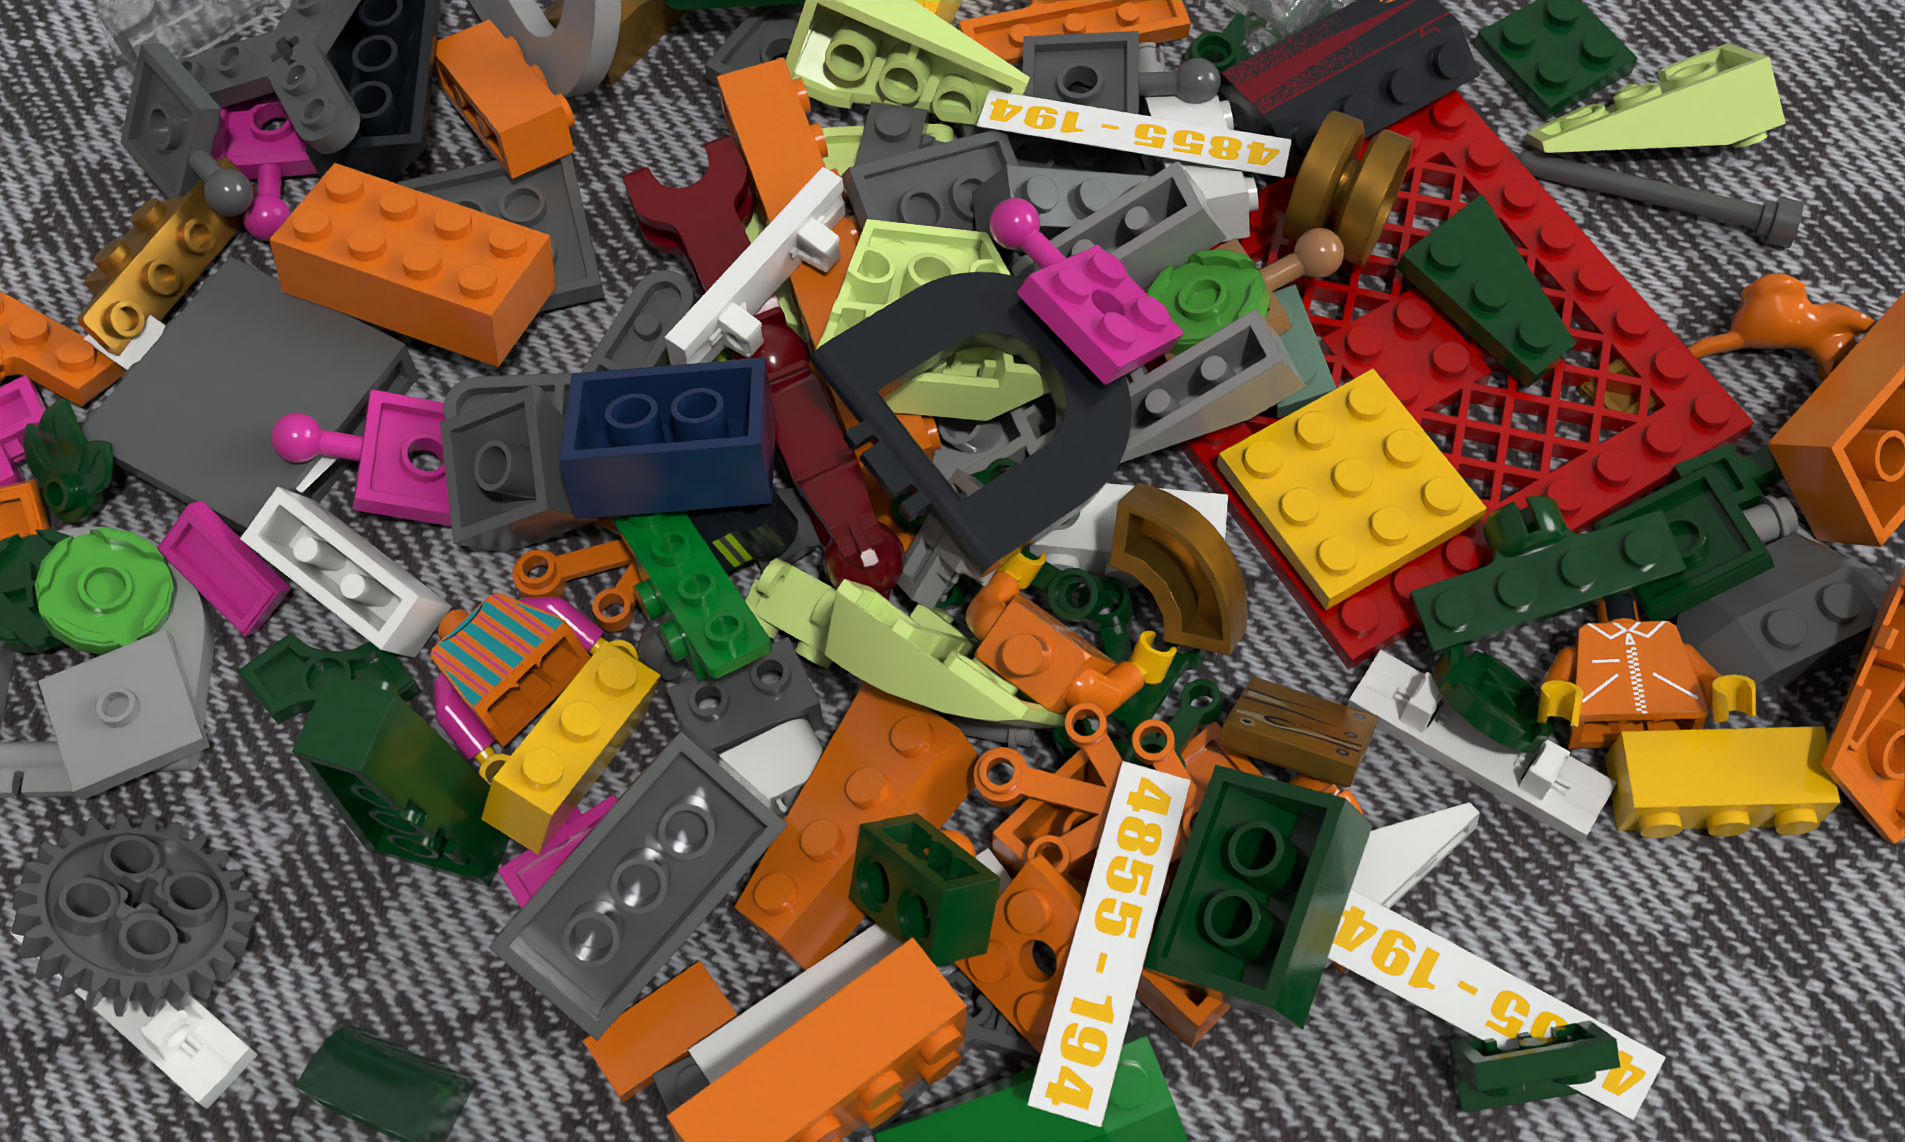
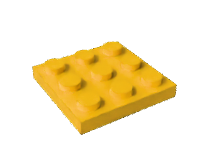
M1374 369L1219 453L1217 461L1219 470L1325 610L1480 522L1487 509Z

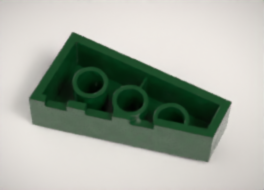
M329 673L292 750L295 757L367 851L490 887L510 840L509 836L481 819L490 785L398 695L397 689L391 684L377 677L365 674L357 675L354 681Z

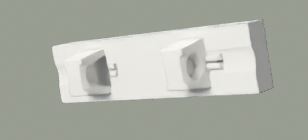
M822 167L665 336L671 365L712 362L725 346L747 358H750L764 343V338L761 331L762 324L753 315L803 261L824 272H828L840 259V238L831 230L846 215L845 203L842 198V192L844 191L843 178Z
M1381 649L1347 704L1348 707L1379 716L1376 728L1579 844H1582L1617 783L1571 757L1569 751L1548 739L1534 753L1518 752L1497 743L1474 728L1453 709L1439 692L1432 674L1428 672L1423 674ZM1436 707L1439 708L1431 724L1427 727ZM1533 761L1523 780H1521L1530 762Z
M12 934L22 944L24 936ZM81 988L75 990L82 999H86L87 991ZM190 994L184 1009L181 1011L173 1008L165 998L160 999L154 1017H147L139 1001H130L122 1017L115 1015L113 999L103 997L99 1004L94 1007L103 1018L206 1109L215 1102L258 1055Z

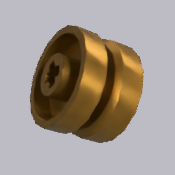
M1333 110L1329 112L1323 121L1300 167L1285 214L1282 233L1284 237L1298 241L1300 236L1308 230L1314 228L1329 230L1337 215L1333 232L1342 241L1344 247L1343 259L1363 266L1371 255L1392 210L1414 148V139L1384 129L1372 138L1361 160L1358 161L1365 139L1363 120Z

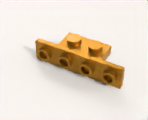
M225 157L216 160L223 169H234L241 172L229 158ZM201 179L197 181L185 196L162 201L153 198L144 203L131 216L130 222L134 226L122 239L118 238L107 244L95 256L93 262L97 267L83 283L96 297L78 316L77 321L108 353L119 357L134 336L142 331L145 321L150 315L161 321L244 224L243 213L232 217L222 216L214 212L207 205L204 198L205 183ZM251 183L253 188V197H255L257 189Z

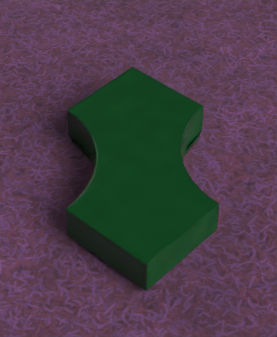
M289 633L236 671L278 725L293 716L312 710L329 673L354 681L359 674L377 677L395 687L398 695L405 702H408L421 692L416 681L392 652L380 650L370 641L350 650L325 651L310 647L294 634Z

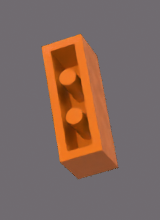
M489 19L436 41L434 67L442 92L512 179L575 152L569 128L575 125V119L567 100L561 93L554 95L549 90L545 76L536 64L529 66L526 63L523 53L513 36L505 38Z

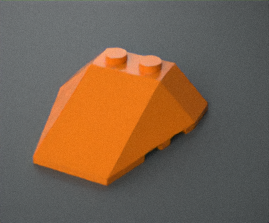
M1905 566L1885 591L1821 762L1824 770L1885 841L1896 844L1905 837Z

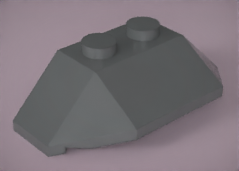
M1794 532L1765 546L1771 554L1775 565L1774 568L1676 615L1674 625L1678 629L1682 642L1692 645L1722 676L1743 675L1754 680L1757 702L1864 650L1885 591L1889 587L1876 569ZM1709 707L1703 727L1715 722L1712 709ZM1728 711V714L1730 715L1736 711Z

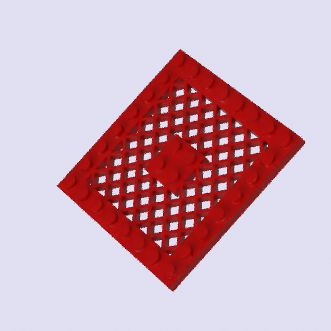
M1455 89L1384 128L1414 139V148L1402 182L1403 185L1411 181L1409 192L1399 191L1391 210L1405 213L1403 225L1386 223L1377 241L1399 246L1396 259L1370 255L1363 266L1343 259L1338 269L1351 272L1349 285L1317 280L1314 277L1307 276V278L1299 277L1274 291L1296 285L1300 297L1303 298L1302 302L1315 335L1323 337L1321 338L1320 347L1336 388L1339 386L1340 379L1346 384L1374 369L1425 432L1452 437L1450 454L1444 452L1442 454L1460 476L1490 482L1487 500L1480 499L1487 508L1483 519L1325 610L1217 467L1219 453L1286 416L1274 419L1256 415L1251 419L1177 444L1211 490L1216 494L1228 495L1227 511L1348 670L1377 654L1380 649L1387 648L1420 628L1409 599L1411 591L1486 567L1491 563L1492 554L1482 530L1488 515L1498 508L1515 502L1518 509L1521 510L1528 507L1525 500L1526 497L1547 495L1557 501L1566 526L1575 534H1580L1592 527L1594 522L1626 507L1670 481L1669 476L1674 465L1726 444L1736 442L1746 436L1754 424V421ZM1384 129L1364 139L1362 151L1358 161L1361 160L1372 138ZM1297 176L1294 178H1282L1257 191L1258 211L1249 212L1250 237L1237 239L1254 263L1269 256L1268 266L1276 262L1277 258L1282 259L1294 253L1297 241L1284 237L1282 228ZM1420 182L1451 188L1449 200L1418 194ZM1461 192L1470 202L1483 194L1532 274L1544 285L1541 288L1556 311H1559V317L1576 342L1572 350L1597 354L1595 369L1565 364L1564 359L1539 379L1549 381L1547 397L1516 391L1518 379L1487 350L1479 347V343L1470 335L1467 342L1455 328L1461 327L1418 287H1414L1400 295L1402 282L1412 283L1396 268L1402 254L1432 232L1413 228L1414 215L1447 221L1468 205V203L1459 202ZM1337 215L1329 229L1332 232L1334 230V226L1338 217ZM1228 241L1220 242L1209 250H1213ZM1360 274L1391 279L1390 293L1358 288ZM1311 300L1343 305L1342 320L1309 314ZM1354 308L1370 311L1351 322ZM1571 317L1582 330L1570 328ZM1159 356L1144 364L1149 373L1164 364L1165 361L1162 356ZM1616 359L1618 361L1621 360L1634 377L1608 372L1609 361L1612 363ZM1492 371L1507 373L1504 389L1487 385ZM1585 382H1596L1593 400L1590 405L1560 400L1562 384L1580 387ZM1605 391L1636 397V414L1603 408ZM1650 395L1655 400L1654 403L1656 405L1653 408L1654 413L1647 416ZM1458 401L1456 417L1437 413ZM1469 403L1501 409L1499 425L1467 419ZM1513 411L1544 417L1542 434L1511 428ZM1556 420L1587 426L1585 442L1554 436ZM1624 427L1620 433L1598 445L1600 429L1619 432L1620 428ZM1463 439L1495 445L1493 462L1461 456ZM1507 448L1539 454L1537 470L1505 465ZM1551 457L1571 460L1549 473ZM1502 485L1521 489L1499 502Z

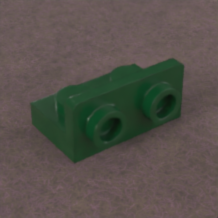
M1589 1020L1551 1027L1553 1042H1548V1039L1542 1037H1532L1528 1032L1517 1033L1519 1048L1503 1051L1498 1049L1497 1041L1494 1038L1481 1040L1476 1036L1448 1040L1457 1104L1464 1112H1474L1579 1094L1581 1092L1568 1085L1588 1083L1596 1079V1072L1621 1068L1617 1039Z

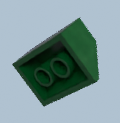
M1215 765L1143 967L1238 1009L1304 1029L1373 825L1346 798Z

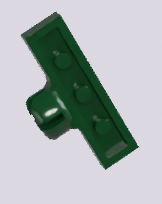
M1550 496L1526 497L1525 500L1528 507L1521 510L1518 509L1515 502L1498 508L1488 515L1482 530L1492 554V561L1489 565L1410 592L1409 599L1431 657L1442 654L1452 645L1460 644L1467 646L1682 576L1687 569L1662 509L1587 534H1575L1566 526L1557 501Z

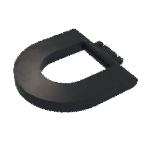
M995 272L959 273L930 281L827 341L815 350L810 357L813 365L859 422L855 427H850L843 437L848 446L854 451L869 441L874 444V446L861 454L859 460L891 500L907 491L913 494L898 507L906 520H915L918 515L928 510L981 578L997 569L1086 507L1102 490L1117 469L1125 453L1131 428V399L1126 376L1123 375L1104 385L1017 294V291L1026 279ZM978 347L1003 350L1031 365L1048 385L1056 406L1055 432L1052 440L1044 447L970 496L962 499L883 400V397L956 352Z

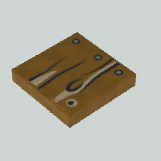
M1252 676L1224 722L1218 744L1224 748L1347 788L1351 787L1372 739L1379 716Z

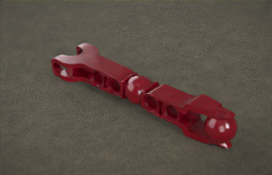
M729 135L704 144L709 167L704 177L691 186L672 188L661 185L648 167L622 175L630 204L647 244L665 254L678 255L685 259L703 295L751 245L744 228L753 216L755 199L749 185V174L746 164ZM774 292L753 315L762 324L761 331L764 343L750 358L728 347L732 355L731 360L766 359L776 414L775 451L792 488H796L797 494H800L821 547L825 551L823 564L826 576L837 589L842 581L846 579L873 588L889 601L890 592L896 586L904 568L906 556L903 544L885 523L876 521L860 463L843 439L844 434L809 366V354L806 344L791 327L787 326L785 314Z

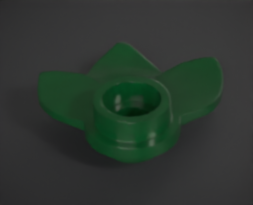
M60 399L45 410L39 424H26L23 434V449L33 476L43 485V497L48 508L61 521L76 523L84 521L91 513L96 512L100 508L103 501V490L108 487L112 477L113 450L112 444L105 440L86 442L70 401L68 399Z

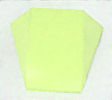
M867 219L817 349L827 341L930 281L944 276L968 272L1011 274L987 232ZM978 347L952 354L883 397V400L894 413L988 421L1051 391L1042 376L1021 358L1003 350Z
M844 579L836 590L824 655L861 680L886 693L943 713L1037 729L1064 726L1065 715L1046 709L978 659L974 653L982 642L975 637L971 640L951 624L954 618L943 609L934 607L932 610L918 603L912 614L908 616L869 586Z

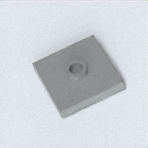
M166 629L38 681L72 792L81 801L210 747L176 646Z

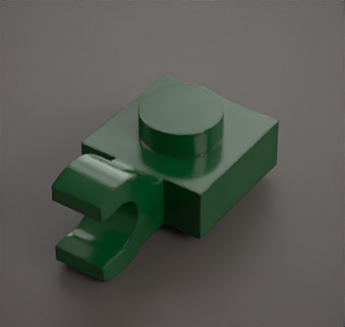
M1731 443L1674 465L1669 476L1673 483L1712 464L1742 511L1757 505L1763 495L1760 491L1761 489L1770 487L1783 479L1779 471L1780 468L1768 445L1754 453L1739 458Z

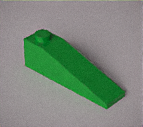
M1139 1023L1126 1029L1101 1127L1028 1106L1039 1065L1037 1064L874 1132L877 1142H1188L1178 1111L1152 1046Z

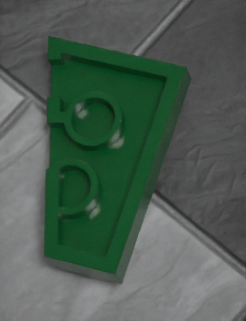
M1483 194L1404 252L1396 266L1405 277L1527 388L1564 360L1576 344Z

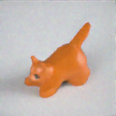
M1772 273L1760 277L1743 289L1741 292V305L1732 316L1728 333L1701 338L1689 346L1688 349L1697 359L1712 354L1739 350L1744 347L1753 349L1787 348L1801 350L1809 355L1817 364L1818 378L1825 380L1859 343L1857 337H1860L1861 333H1868L1876 324V321L1857 310L1832 302L1812 304L1807 298L1804 283L1787 274Z

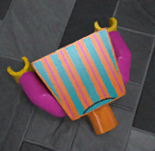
M497 593L486 598L470 614L462 609L450 611L439 624L438 635L441 641L432 648L430 655L441 671L433 682L435 716L440 726L468 761L472 758L476 759L481 766L479 775L489 785H491L494 773L510 757L505 754H497L490 745L496 741L497 744L504 747L571 683L591 658L588 652L593 655L605 641L601 637L604 630L563 598L534 597L523 598L519 601ZM624 640L609 642L638 660L637 651L631 643Z

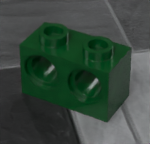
M915 813L860 824L849 899L901 944H904L913 937L935 966H948L955 961L987 953L1001 878L926 819ZM925 848H929L928 855L924 852Z

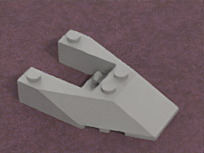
M1176 161L1049 241L1066 258L1099 245L1105 252L1112 254L1122 262L1126 273L1143 290L1151 285L1160 272L1170 265H1174L1176 270L1181 265L1189 262L1190 255L1199 251L1209 250L1227 239L1202 190L1180 162ZM1028 255L1020 258L1011 268L1013 276L1027 279L1030 274L1041 270ZM1257 309L1149 373L1145 366L1142 365L1125 374L1131 399V428L1125 453L1120 463L1251 419L1306 387L1279 335ZM1049 392L988 421L932 416L941 441V449L933 452L934 464L949 481L956 468L970 475L987 469L991 462L999 458H1008L1020 463L1048 444L1053 438L1056 427V406L1052 393ZM1011 467L1002 470L999 476L1004 472L1008 471L1009 469H1011Z

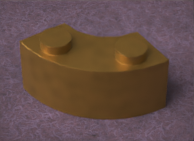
M1142 483L1136 484L1117 505L1110 566L1135 576L1153 594L1163 615L1164 638L1166 642L1230 655L1246 632L1248 618L1245 585L1240 568L1231 549L1212 523L1191 505L1159 488Z

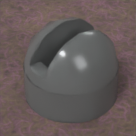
M658 626L651 627L642 633L637 644L640 662L659 673L660 677L666 680H674L679 677L688 666L686 659L674 662L661 638Z

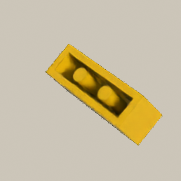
M605 640L492 778L481 819L539 855L646 717L661 675Z
M1824 726L1622 731L1605 755L1608 777L1617 782L1611 792L1617 831L1640 830L1641 836L1646 838H1665L1679 834L1683 829H1708L1710 835L1717 837L1735 836L1745 833L1751 828L1775 827L1776 832L1782 835L1804 834L1817 829L1819 824L1840 804L1837 784L1821 766L1828 746Z

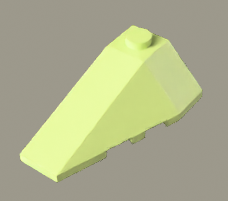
M806 0L785 61L792 80L802 78L808 96L830 106L850 108L852 103L870 105L871 102L925 109L928 110V113H935L941 121L977 125L989 90L1023 95L1030 77L914 0Z
M1726 43L1658 70L1660 79L1658 83H1647L1638 86L1637 84H1629L1614 91V104L1606 108L1604 104L1600 103L1582 106L1527 132L1529 144L1544 153L1730 144L1732 147H1744L1767 138V130L1784 125L1786 122L1770 57Z

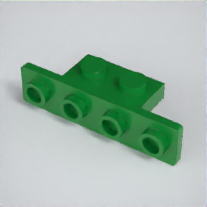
M685 511L610 517L633 554L642 582L633 585L636 598L649 621L659 617L663 622L662 625L658 626V629L674 662L685 658L698 680L701 681L709 676L714 679L719 678L772 651L770 637Z

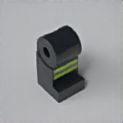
M774 489L772 504L697 509L685 512L726 573L758 556L772 557L781 554L790 547L798 532V519Z

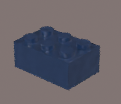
M754 358L572 373L559 463L575 519L772 504L776 414L766 359Z

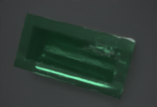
M346 1025L335 1031L320 1046L300 1076L295 1088L314 1104L398 1142H446L477 1080L359 1027Z

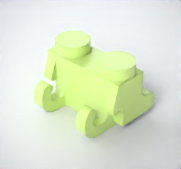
M775 558L770 561L760 579L754 580L745 602L770 638L775 639L779 630H783L800 640L795 648L796 653L821 667L829 669L833 660L824 654L836 589L788 562Z

